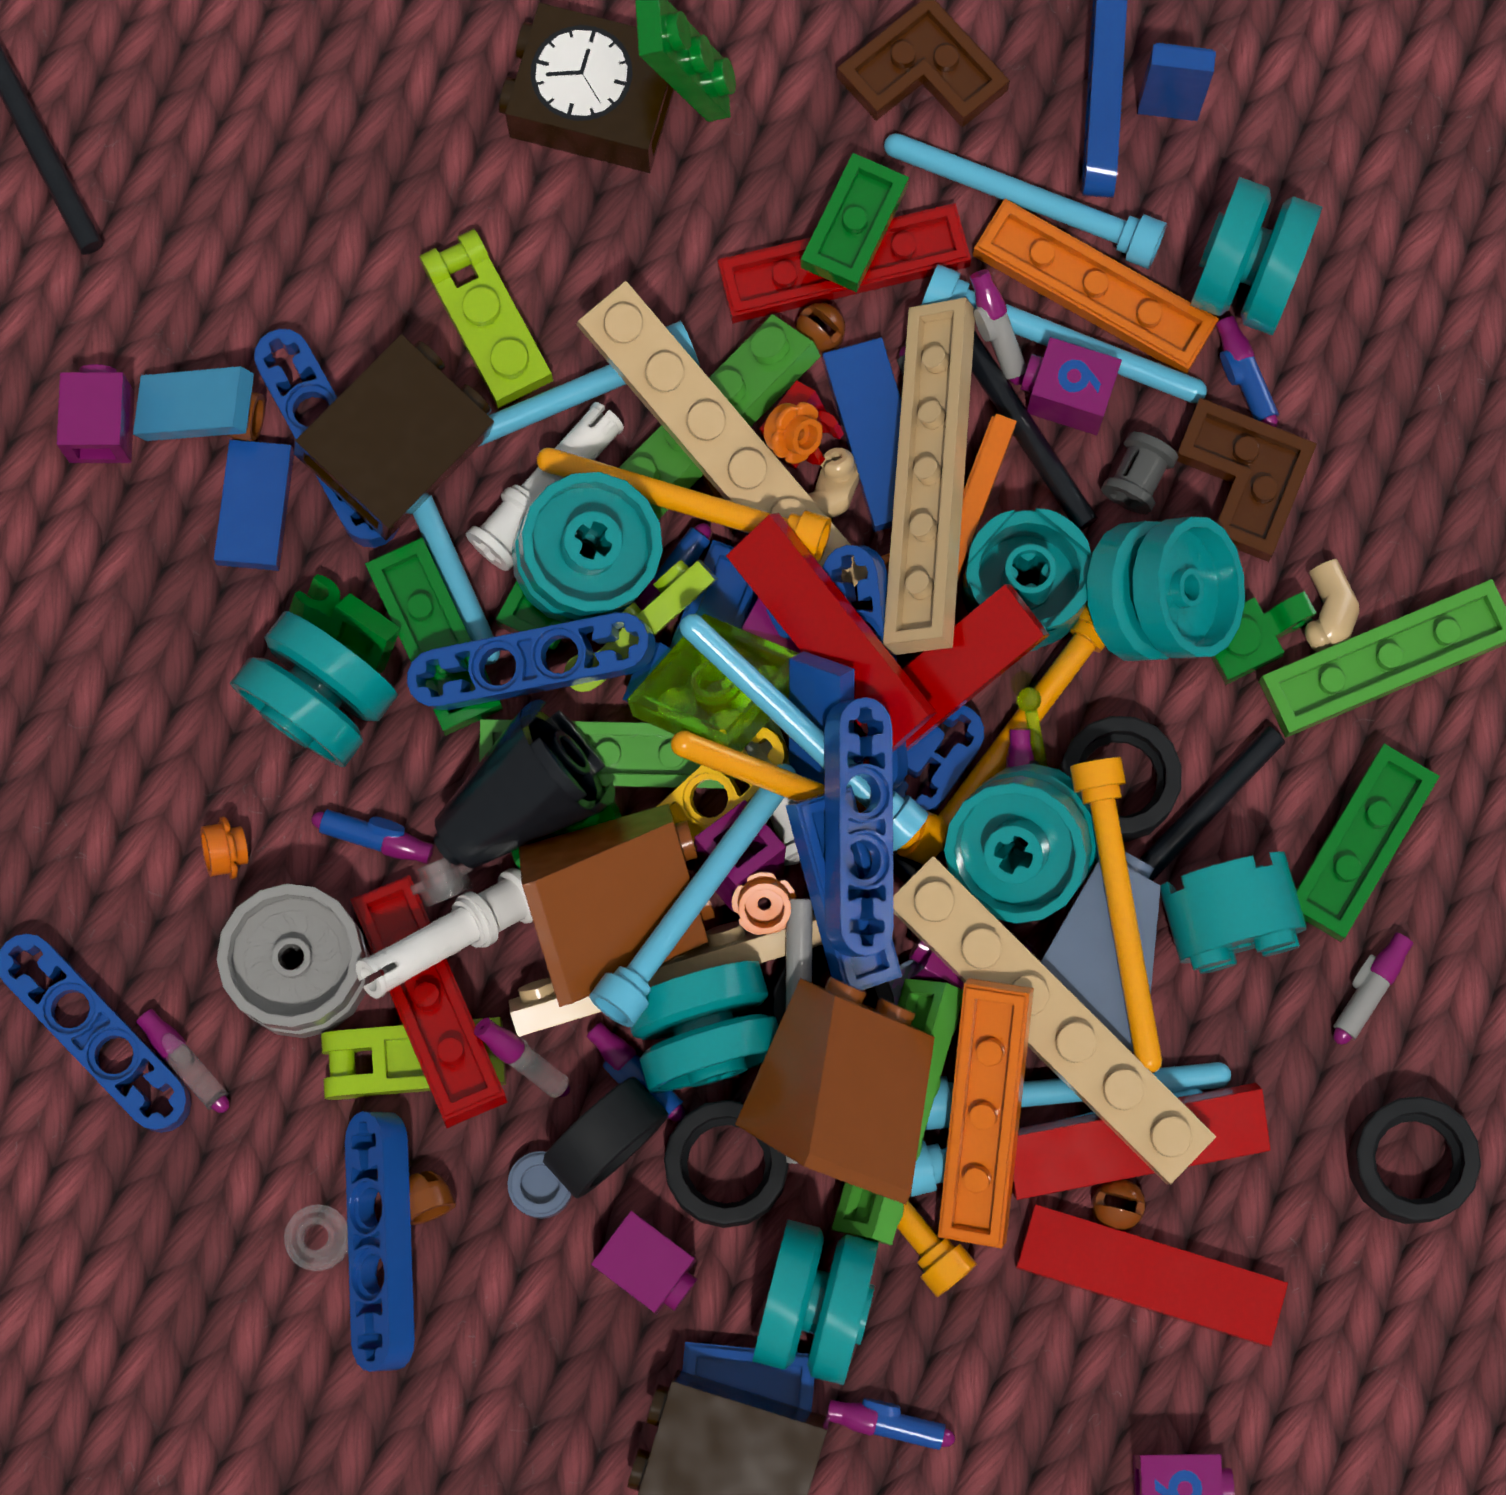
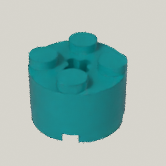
M1036 508L1035 511L1023 510L1014 512L1015 510L1001 513L988 521L980 529L969 549L963 574L961 595L969 614L1004 584H1011L1050 634L1031 651L1038 650L1040 647L1060 640L1070 632V629L1079 619L1088 600L1087 575L1092 555L1088 540L1072 521L1052 510ZM1031 571L1039 576L1037 585L1030 583L1023 586L1016 581L1018 575L1025 577Z
M1270 852L1273 864L1263 867L1260 865L1256 867L1254 857L1248 856L1190 872L1181 876L1184 889L1179 891L1169 882L1161 885L1160 893L1180 963H1191L1193 970H1199L1200 974H1206L1237 965L1235 953L1256 948L1257 953L1261 952L1262 957L1300 947L1297 934L1305 931L1307 926L1285 852Z

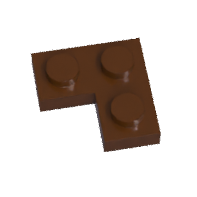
M921 0L837 68V79L876 121L923 84L958 124L964 127L1005 94L1010 80L936 0Z
M1199 398L1177 452L1179 456L1177 462L1232 483L1217 524L1226 530L1237 550L1269 562L1317 443Z

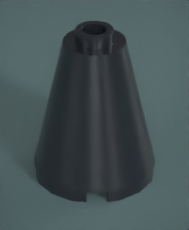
M540 699L532 701L522 708L436 816L435 828L437 833L434 835V842L440 853L453 865L462 863L468 868H477L513 852L521 846L531 844L603 812L614 803L615 788L613 782L603 789L596 774L605 767L600 755L583 732L560 710L551 717L541 712V709L547 702Z

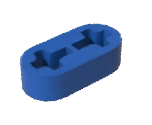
M963 705L907 751V774L913 778L919 777L928 763L937 768L929 786L935 795L930 798L927 795L921 794L915 800L928 812L934 813L944 803L977 756L983 743L984 725L980 716L969 707ZM958 721L965 723L968 726L965 737L971 744L966 747L963 744L957 743L946 758L936 753L942 745L945 735L939 727L945 724L952 728ZM904 780L894 791L903 798L906 796L909 785Z

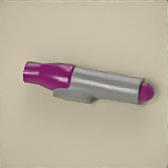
M989 270L977 271L970 276L975 291L977 308L974 310V318L977 328L984 341H991L1005 378L1015 385H1021L1027 366L1009 320L1007 306L1002 294L994 284Z
M1396 932L1389 944L1377 956L1371 954L1359 970L1352 983L1356 991L1333 1025L1335 1028L1333 1037L1337 1044L1343 1045L1351 1039L1355 1040L1389 986L1395 982L1402 969L1406 955L1414 944L1406 936Z

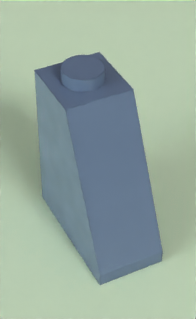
M1125 852L1151 994L1161 885L1149 879L1154 868ZM1099 859L1041 963L1130 1051L1134 1052Z

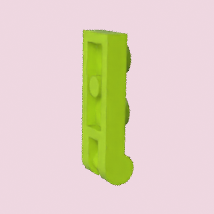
M472 229L457 237L458 244L440 253L436 248H433L419 255V259L499 409L553 382V377L491 262L475 229ZM471 266L477 278L457 288L450 275Z
M681 559L653 584L661 593L644 610H641L633 602L622 613H629L644 621L651 628L655 636L718 578L702 560L696 561L689 568ZM623 627L619 629V639L617 641L606 643L597 652L614 650L622 656L623 660L629 658V647L639 644V637L631 635ZM594 653L593 667L599 666V661ZM578 654L567 662L564 672L569 671L575 665ZM607 679L570 687L576 691L587 692L598 687Z
M501 1017L489 1018L498 1026L503 1027ZM473 1019L475 1026L482 1019ZM403 1025L336 1030L321 1033L322 1054L329 1055L330 1077L323 1079L324 1099L342 1100L363 1096L430 1091ZM483 1042L501 1085H507L505 1063L496 1057L486 1043ZM372 1050L373 1073L356 1074L354 1053Z

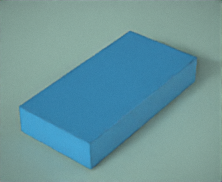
M239 366L141 375L133 435L145 441L246 434L254 373Z

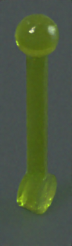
M1026 687L1018 693L1016 703L1025 712L1027 727L1031 729V747L1034 760L1038 761L1040 765L1048 767L1037 711L1041 705L1042 697L1036 689Z

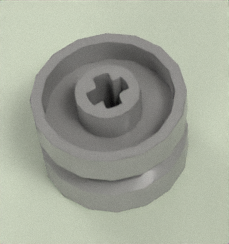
M283 884L260 890L236 907L221 931L216 960L223 988L243 1013L277 1035L307 1038L332 1031L355 1013L367 993L363 986L369 984L370 976L359 981L356 973L357 961L370 956L365 935L339 901L315 887ZM294 952H297L301 957L304 956L301 966L294 970H291L290 966L285 962L288 956Z

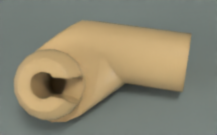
M833 448L824 453L825 460L821 464L822 469L814 492L808 494L824 514L830 518L842 515L850 507L860 480L853 455L844 448Z
M1338 559L1327 561L1309 572L1324 603L1319 613V619L1309 622L1305 628V637L1311 648L1316 652L1350 639L1360 612L1358 600Z

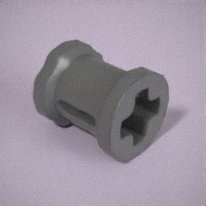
M1134 431L1128 434L1124 442L1127 451L1114 477H1109L1104 481L1101 491L1109 500L1123 508L1146 515L1152 511L1156 503L1152 496L1165 470L1174 468L1179 456L1171 446L1162 440Z

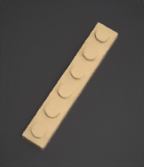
M627 281L623 282L578 320L577 327L725 500L772 514L779 513L785 518H788L791 513L802 515L805 510L826 516ZM832 522L828 543L819 563L822 568L828 555L835 549L851 545ZM853 556L851 567L842 570L841 577L843 582H851L855 587L859 580L867 577L868 571L866 566L856 565Z
M966 297L910 307L908 311L883 645L893 655L953 648L975 328V308Z
M934 856L893 896L894 914L964 983L968 978L1034 988L1028 1047L1166 1184H1172L1216 1138Z
M814 911L812 948L823 945ZM739 921L711 928L706 931L708 943L663 962L648 985L652 987L683 975L729 963L759 961L760 964L786 956V928L778 933L762 935L746 931L741 927ZM551 978L537 980L518 989L520 997L509 1000L510 1014L518 1037L601 1012L593 1004L589 996L573 1004L559 1007Z

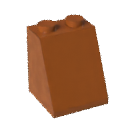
M669 804L519 847L522 887L559 1007L573 1004L588 997L605 973L614 974L620 966L626 968L691 881L686 861L698 858L687 820L674 824ZM710 900L664 962L708 943L703 921L715 918Z
M829 977L824 988L800 978L735 1125L803 1167L906 1205L912 1191L935 1037L912 1026L911 1024L916 1013L893 1002L879 998L876 1007L872 1008L862 1004L866 992L838 979Z

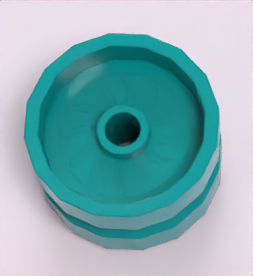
M1239 177L1226 213L1219 212L1199 266L1204 268L1190 306L1221 316L1229 310L1239 283L1247 284L1250 286L1241 311L1243 325L1273 336L1300 271L1323 207L1292 196L1282 204L1273 229L1269 230L1261 227L1272 199L1269 187Z
M601 472L570 474L548 485L532 503L521 520L512 546L514 576L526 599L548 618L566 623L611 613H622L655 577L663 552L660 522L648 499L627 481ZM582 543H586L593 548L595 554L591 559L579 553L582 549Z
M1182 517L1165 519L1162 522L1141 521L1121 523L1104 533L1092 553L1087 575L1088 608L1095 631L1108 651L1124 661L1214 657L1227 648L1240 627L1245 604L1244 572L1237 548L1226 530L1209 517Z
M285 611L264 638L270 652L290 671H286L265 658H248L231 680L230 685L244 700L258 710L259 714L267 722L304 748L311 749L335 765L345 767L364 741L357 725L338 708L344 709L361 720L380 721L398 697V694L384 677L343 644L302 617Z
M1033 763L1005 768L983 782L963 802L949 823L944 848L948 871L996 919L1015 924L1043 920L1066 906L1099 859L1090 804H1083L1081 792L1074 793L1071 777L1059 769ZM1018 837L1025 840L1028 845L1026 847L1022 845Z
M742 961L700 970L650 987L651 991L646 997L649 1005L634 1026L630 1027L633 1037L639 1039L657 1040L668 1038L647 1049L639 1058L648 1091L650 1093H662L714 1083L761 1065L778 1029L776 1017L765 1014L738 1017L759 1007L769 996L759 961Z
M788 1219L752 1362L783 1370L787 1369L795 1360L801 1332L804 1331L814 1334L807 1362L811 1377L844 1385L855 1344L861 1345L875 1285L870 1284L879 1242L846 1234L837 1242L830 1272L817 1270L824 1242L821 1228Z

